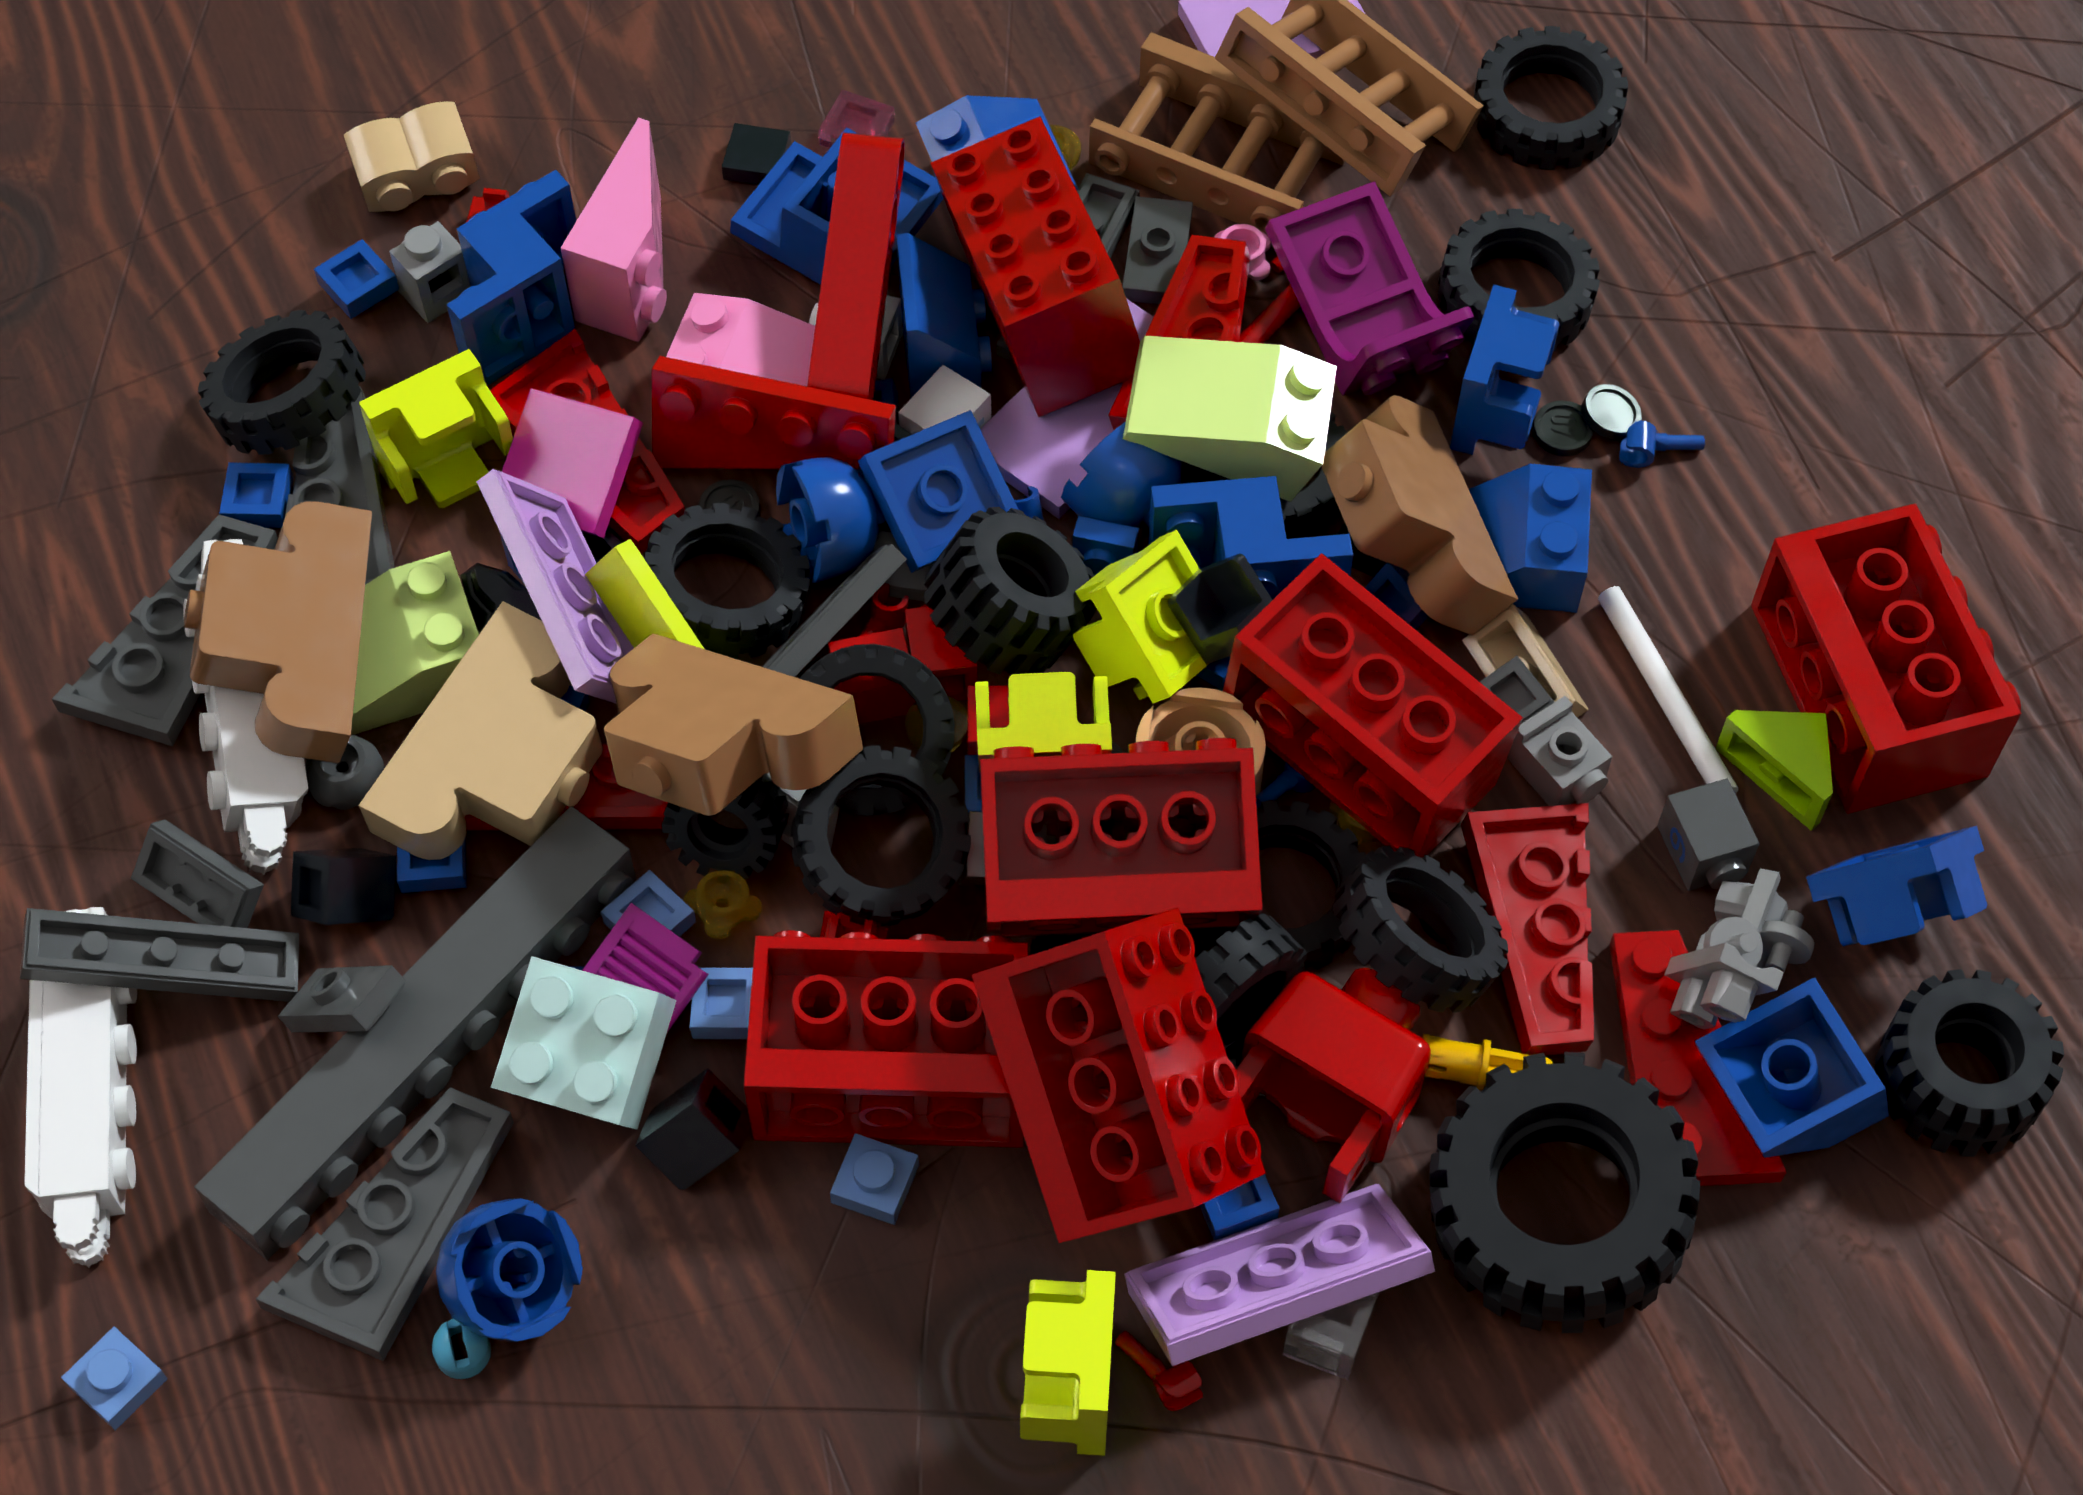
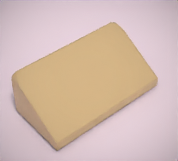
M1514 604L1510 605L1474 635L1469 634L1462 640L1485 677L1515 656H1518L1554 702L1566 696L1573 704L1572 712L1577 718L1589 710L1529 617Z

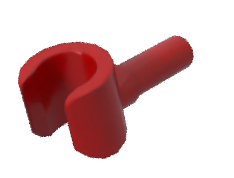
M884 583L872 595L870 619L859 636L903 628L905 625V609H908L909 596L905 595L901 603L896 606H886L890 585Z
M1127 1331L1122 1332L1117 1337L1115 1344L1146 1372L1145 1374L1153 1381L1159 1399L1168 1410H1181L1203 1397V1393L1200 1390L1202 1386L1201 1377L1189 1360L1166 1369L1159 1358L1157 1359Z

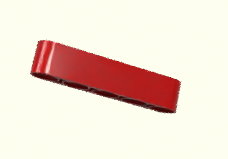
M854 133L842 134L807 387L869 400L874 398L903 178L904 138Z

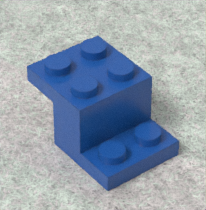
M846 127V129L842 132V134H843V133H854V134H858V133L854 132L853 130H851V129H849V128H847V127ZM842 134L823 157L794 141L731 219V234L820 285ZM904 160L891 266L898 258L896 234L909 233L915 236L944 199L936 177Z
M557 170L552 171L537 181L524 185L514 195L487 211L475 214L468 222L456 228L470 287L446 305L458 352L471 350L481 365L486 385L491 384L543 352L575 329L563 271L565 268L561 246L575 225L576 216L570 185Z
M1276 476L1151 486L1148 546L1160 536L1177 530L1200 569L1233 555L1243 554L1272 600L1321 553L1349 576L1351 574L1353 550L1350 534L1286 538Z

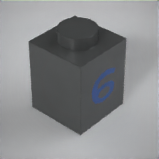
M1728 778L1668 795L1657 825L1687 891L1708 885L1713 889H1720L1722 881H1740L1748 873L1760 844Z

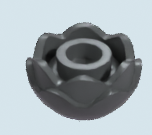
M355 735L350 736L340 763L306 759L305 762L308 789L313 798L322 806H332L340 810H348L359 806L385 768L383 759L376 747L369 741ZM348 767L345 772H338V769Z

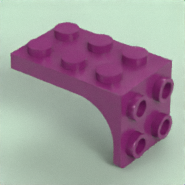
M1375 181L1269 220L1265 230L1326 362L1337 366L1335 382L1342 396L1362 389L1364 395L1377 393L1395 383L1397 380L1396 375L1415 369L1417 375L1434 371L1450 360L1448 354L1451 350L1465 340L1463 334L1475 319L1469 306L1463 307L1444 315L1436 307L1422 283Z

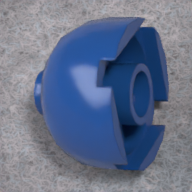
M1124 422L1106 436L1080 463V466L1088 474L1078 487L1069 479L1063 488L1061 498L1078 516L1140 529L1144 525L1149 527L1151 486L1181 484L1183 463L1178 459L1161 454L1144 445L1124 440Z
M831 457L811 458L781 465L777 474V506L789 503L791 523L783 524V532L787 536L794 534L801 543L800 554L801 556L807 555L810 570L808 578L812 579V583H818L839 578L853 572L871 554L878 540V525L885 522L883 513L864 476L847 462Z
M521 1198L505 1199L475 1207L453 1224L441 1243L436 1276L440 1297L454 1320L479 1336L513 1342L543 1336L564 1320L571 1308L566 1306L572 1296L573 1285H580L583 1267L579 1242L566 1220L555 1211H547L539 1204L532 1203L534 1201Z

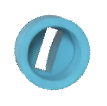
M451 1319L441 1324L435 1333L432 1342V1353L439 1369L444 1374L455 1379H466L477 1375L485 1368L490 1359L491 1345L487 1337L474 1334L456 1320ZM462 1332L468 1358L456 1361L451 1337Z

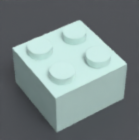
M531 956L491 1088L637 1130L677 1000L656 991Z

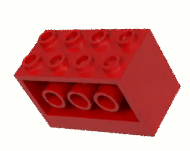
M1041 116L931 162V167L966 259L979 287L984 291L985 301L1003 337L1038 418L1133 378L1140 340L1120 278Z
M1914 503L1775 538L1751 607L1799 711L1804 713H1826L1832 782L1847 814L1989 777L2021 715L2020 698L2014 685L2004 680L1994 660L1991 638L1983 628H1978L1968 608L1965 587L1959 577L1952 576L1942 556L1939 535L1932 525L1926 524L1917 504Z
M1322 553L1235 636L1223 692L1233 695L1243 703V710L1255 722L1256 719L1258 720L1264 731L1267 747L1385 846L1390 845L1394 851H1397L1399 847L1412 849L1415 855L1420 858L1428 855L1466 816L1467 812H1470L1496 785L1523 720V717Z
M1209 738L1197 741L1196 750L1169 751V743L1166 741H1140L1128 745L1129 753L1102 754L1101 745L1072 744L1061 747V756L1034 757L1033 748L1014 746L995 749L993 751V759H980L987 936L1027 937L1095 934L1177 907L1179 908L1183 923L1188 929L1237 927L1239 923L1248 918L1254 920L1263 909L1253 747L1237 748L1236 739ZM1176 819H1187L1191 825L1197 826L1199 830L1195 831L1193 838L1181 837L1178 831L1171 829ZM1118 821L1122 822L1125 828L1131 829L1133 832L1127 835L1125 841H1116L1112 839L1110 834L1104 833L1102 830L1108 828L1109 822ZM1045 824L1056 825L1059 831L1066 832L1067 835L1061 836L1059 843L1047 844L1043 837L1035 836L1034 833L1040 832Z
M1178 907L972 974L1058 1243L1195 1208L1266 1174L1261 1160L1260 1141L1256 1132L1249 1124L1239 1093L1238 1074L1234 1065L1227 1057L1216 1024V1007L1212 998L1205 990L1194 957V940L1190 931L1183 923Z
M795 930L780 931L773 936H755L744 1074V1091L754 1140L851 1143L856 1133L885 1144L1023 1148L1024 1135L972 974L1027 957L1028 943L1013 942L1011 939L1003 936H984L976 941H946L943 937L934 934H918L910 937L908 940L879 939L875 935L865 932H851L844 934L841 938L811 937L807 933Z

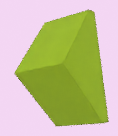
M1733 711L1726 718L1715 749L1812 831L1820 824L1833 794L1826 713Z

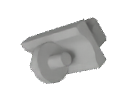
M1760 868L1754 884L1722 881L1715 899L1714 912L1718 921L1736 916L1747 919L1756 927L1763 943L1762 958L1756 967L1762 969L1775 967L1785 972L1788 963H1806L1811 958L1815 942L1805 930L1801 929L1804 916L1798 911L1788 910L1787 901L1780 897L1776 891L1781 879L1779 872ZM1706 932L1701 935L1696 950L1704 948L1703 944Z
M1735 916L1720 919L1710 926L1705 934L1703 949L1671 957L1664 974L1681 983L1670 1013L1698 1028L1709 1029L1715 1027L1718 1017L1734 1023L1745 1021L1754 997L1777 991L1784 972L1775 967L1763 969L1756 967L1762 958L1763 952L1761 935L1756 927L1747 919Z

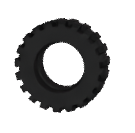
M1564 1052V1063L1546 1064L1544 1053L1524 1056L1523 1070L1511 1073L1509 1067L1502 1064L1486 1073L1485 1089L1480 1091L1477 1087L1469 1086L1456 1100V1116L1445 1117L1437 1133V1151L1431 1154L1429 1173L1432 1222L1435 1223L1436 1241L1443 1259L1452 1260L1454 1264V1277L1467 1292L1474 1291L1477 1288L1483 1294V1306L1498 1316L1502 1317L1507 1309L1513 1310L1521 1314L1520 1326L1541 1331L1543 1320L1562 1322V1334L1583 1333L1584 1321L1597 1318L1603 1329L1623 1322L1624 1310L1632 1305L1635 1309L1642 1311L1657 1299L1659 1286L1662 1283L1671 1284L1682 1266L1685 1250L1690 1247L1700 1196V1181L1696 1179L1698 1158L1694 1143L1683 1139L1685 1123L1674 1106H1666L1661 1109L1657 1105L1659 1090L1645 1078L1638 1079L1634 1086L1624 1080L1625 1066L1608 1059L1604 1060L1601 1069L1585 1066L1584 1053ZM1557 1141L1578 1143L1600 1152L1618 1167L1629 1185V1207L1623 1221L1612 1231L1596 1240L1575 1245H1558L1540 1241L1518 1229L1501 1211L1497 1199V1183L1502 1169L1516 1155L1530 1147Z

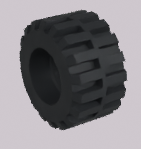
M989 507L986 512L979 510L973 513L964 522L930 567V571L927 573L924 585L927 588L924 593L925 604L934 610L930 617L935 626L943 629L946 633L944 638L953 647L957 646L966 653L964 657L976 664L978 661L984 664L988 671L999 675L1002 671H1006L1010 676L1012 674L1043 673L1047 668L1050 669L1074 641L1073 634L1086 626L1094 616L1097 608L1094 606L1093 601L1090 599L1082 602L1075 592L1094 575L1092 570L1082 562L1085 558L1080 551L1072 547L1066 541L1067 537L1060 531H1054L1048 527L1045 521L1036 516L1030 518L1021 510L1010 508L1006 512L1000 507Z
M1962 969L1947 971L1942 982L1933 975L1922 981L1917 992L1911 990L1879 1044L1881 1047L1875 1057L1874 1070L1881 1072L1879 1079L1886 1088V1095L1892 1098L1888 1104L1889 1115L1894 1121L1903 1117L1909 1123L1905 1133L1916 1141L1921 1134L1933 1139L1931 1149L1945 1153L1950 1145L1958 1146L1959 1155L1966 1157H1975L1981 1146L1984 1147L1989 1155L2002 1151L2008 1141L2015 1144L2026 1134L2060 1083L2063 1068L2059 1067L2058 1064L2064 1057L2063 1042L2051 1040L2058 1027L2052 1016L2041 1017L2038 1010L2043 1003L2032 993L2024 998L2015 992L2019 984L2007 977L2002 984L1991 981V972L1976 970L1972 978H1966ZM1945 1042H1957L1979 1050L1994 1065L2000 1082L1979 1084L1959 1077L1944 1064L1936 1045Z

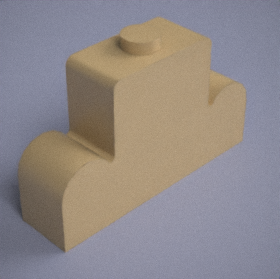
M502 601L360 802L359 808L371 833L416 857L426 860H439L453 854L462 845L466 836V820L464 817L470 814L532 846L559 818L566 806L574 807L580 801L589 783V772L601 756L603 748L594 717L560 699L567 692L571 682L541 620Z

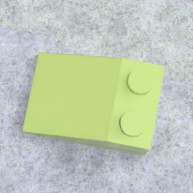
M1144 336L1139 344L1123 439L1144 445L1161 454L1231 480L1276 476L1280 498L1291 502L1323 465L1337 366L1283 345Z
M450 551L389 569L365 585L351 735L424 713L478 637L479 633Z

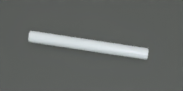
M1613 586L1606 589L1598 597L1601 606L1706 784L1728 778L1736 794L1739 789L1621 588Z

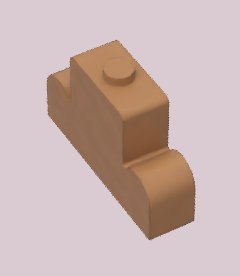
M1393 395L1325 452L1324 462L1321 467L1354 545L1364 554L1406 569L1410 574L1407 580L1409 591L1415 602L1431 619L1474 635L1518 600L1432 410L1403 397Z
M306 501L297 504L287 512L274 550L225 541L214 542L211 545L202 574L200 591L189 590L184 616V628L195 629L190 678L198 684L264 694L254 721L255 731L261 743L273 752L286 756L340 763L348 744L352 729L372 511L318 501Z
M654 633L619 659L610 671V679L619 714L604 726V732L617 784L703 815L710 816L719 813L765 773H770L773 783L782 789L805 790L819 786L830 779L863 750L853 695Z

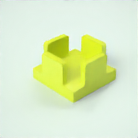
M470 349L359 402L380 473L390 489L396 487L406 504L418 499L413 478H419L439 508H445L479 491L480 488L476 481L489 471L474 449L493 439L503 455L506 456L513 441L508 417L487 387L481 365Z
M1177 530L1160 536L1142 551L1111 563L1075 591L1082 602L1091 599L1102 617L1101 620L1086 625L1073 634L1075 643L1096 677L1107 676L1108 687L1131 678H1137L1140 683L1133 688L1139 700L1149 697L1152 703L1170 698L1207 666L1167 603L1168 599L1200 569Z
M1072 672L1012 674L1008 679L1009 725L1004 728H990L988 681L975 682L979 772H981L980 759H993V751L1003 747H1031L1034 749V757L1061 756V747L1072 744L1101 745L1102 754H1110L1112 752L1107 676H1097L1093 679L1094 724H1081L1077 720L1075 675Z
M1087 1270L1085 1282L1030 1280L1023 1353L1025 1386L1024 1401L1021 1404L1020 1412L1021 1439L1077 1444V1454L1105 1456L1116 1272Z

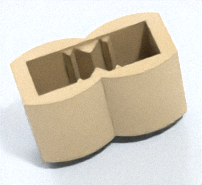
M445 101L423 105L407 112L400 118H383L369 121L354 127L344 134L369 212L399 211L424 195L455 194L480 179L474 155L455 102Z

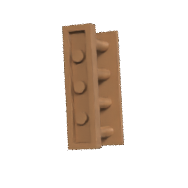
M1290 0L1282 19L1272 25L1250 7H1247L1235 14L1215 56L1218 62L1371 182L1375 181L1377 187L1390 197L1403 188L1426 146L1423 143L1424 141L1434 136L1455 152L1461 147L1484 106L1348 0ZM1303 34L1325 51V53L1315 59L1294 43L1292 39ZM1343 68H1347L1369 87L1358 93L1335 75V73ZM1389 101L1413 121L1402 127L1380 110L1379 107Z
M1152 32L1141 46L1139 85L1145 87L1119 128L1095 118L1090 125L1089 164L1101 168L1110 175L1122 176L1181 201L1193 202V205L1238 224L1254 226L1266 235L1268 234L1265 228L1269 220L1303 208L1304 201L1296 199L1320 158H1325L1342 166L1346 162L1218 62L1214 56ZM1165 97H1170L1196 107L1171 148L1141 137ZM1217 117L1247 128L1222 169L1192 157ZM1268 137L1299 148L1275 189L1244 178Z

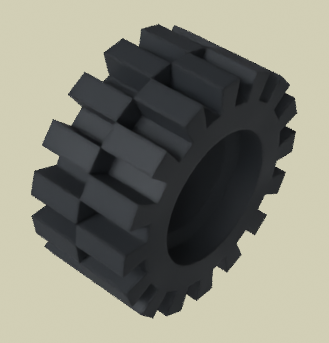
M763 774L723 808V810L738 816L747 826L744 829L722 826L708 815H703L668 802L663 814L665 817L662 822V833H669L666 844L670 851L682 848L678 857L681 863L687 866L693 859L700 863L696 873L707 877L710 868L718 870L717 880L729 881L732 871L735 870L739 880L748 879L752 870L759 874L766 869L768 861H772L788 823L789 813H785L788 807L786 795L777 796L780 787L775 785L772 779L766 783L762 782Z

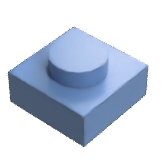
M648 870L601 911L604 924L611 930L630 903L635 904L679 937L696 923L694 910L651 870Z
M701 968L709 975L692 998L689 1028L693 1039H747L753 968Z
M855 1133L830 1191L831 1203L895 1225L918 1170L919 1156Z
M115 1326L61 1377L66 1385L114 1430L122 1425L168 1379L163 1371Z

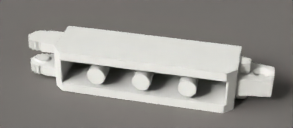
M242 539L224 540L225 542L243 544ZM208 540L203 543L201 574H198L195 588L197 591H200L201 578L211 545L218 540ZM184 599L183 617L185 616L187 599ZM185 628L186 636L194 637L195 629ZM192 681L195 694L205 693L207 713H200L199 736L202 751H213L215 771H208L207 794L210 809H221L224 832L238 831L240 851L243 853L242 860H245L244 866H248L249 871L253 870L265 875L266 872L274 868L277 869L282 859L283 847L286 846L287 842L286 837L288 833H285L286 828L290 827L301 814L302 801L308 791L304 758L273 752L261 743L255 731L254 721L264 694L203 685Z
M103 907L66 911L107 915ZM29 980L25 1187L39 1203L41 1210L53 1219V1223L56 1226L53 1229L56 1233L55 1238L63 1249H67L66 1254L74 1264L87 1265L90 1268V1265L100 1260L104 1261V1255L108 1254L107 1248L110 1245L107 1240L110 1239V1216L125 1214V1190L133 1189L136 1183L134 1155L131 1148H126V1126H134L136 1122L135 1095L131 1085H126V1065L135 1064L137 1057L135 1032L133 1026L127 1024V1004L136 1002L137 989Z

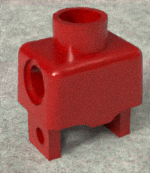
M1369 968L1355 969L1342 989L1308 971L1300 972L1294 976L1246 1034L1241 1064L1236 1069L1239 1078V1093L1245 1112L1261 1092L1267 1096V1099L1279 1107L1286 1117L1288 1126L1314 1142L1329 1141L1342 1145L1329 1165L1322 1192L1338 1203H1341L1368 1161L1381 1163L1384 1160L1419 1098L1424 1076L1431 1059L1429 1044L1422 1037L1410 1031L1421 1016L1420 1006L1401 997L1402 991L1394 985L1390 988L1385 986L1375 977L1378 972Z

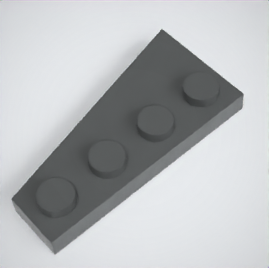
M361 389L357 400L349 402L345 406L348 411L339 421L331 420L324 426L325 432L313 439L309 435L301 439L300 445L295 447L292 465L296 472L293 494H288L286 514L295 505L306 501H318L372 511L366 585L389 569L395 568L378 464L359 405L360 401L366 399Z
M219 514L168 570L171 578L151 598L145 596L129 613L132 621L111 644L104 641L88 658L90 667L73 686L66 683L52 698L58 712L173 746L200 694L194 693L192 679L190 678L194 637L186 636L183 604L184 599L188 598L189 590H195L198 574H201L203 543L208 540L242 539L243 545L274 550L278 540L275 530Z
M450 1087L391 1151L393 1158L371 1182L368 1183L364 1180L346 1200L348 1207L322 1235L316 1232L297 1253L299 1260L278 1283L272 1280L259 1294L256 1301L260 1308L384 1361L437 1264L441 1243L453 1224L463 1217L514 1124L511 1112Z

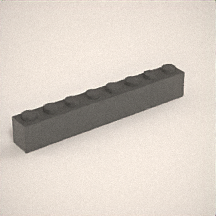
M573 806L569 807L402 976L406 981L405 987L369 1031H348L194 1186L209 1213L267 1261L280 1247L287 1248L295 1243L308 1227L310 1216L326 1199L343 1193L354 1181L358 1173V1166L377 1147L387 1146L400 1134L405 1125L406 1117L424 1098L430 1099L443 1090L453 1074V1068L471 1049H481L491 1040L498 1029L499 1020L518 1001L531 956L555 963L562 955L569 956L580 948L588 936L590 926L602 915L601 911L636 880L630 849Z

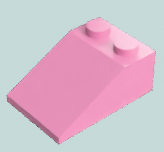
M639 117L561 246L575 321L636 342L640 341L650 322L656 323L660 319L667 299L666 290L663 289L661 194L650 123L648 120Z
M694 293L666 357L807 386L815 326L750 299Z

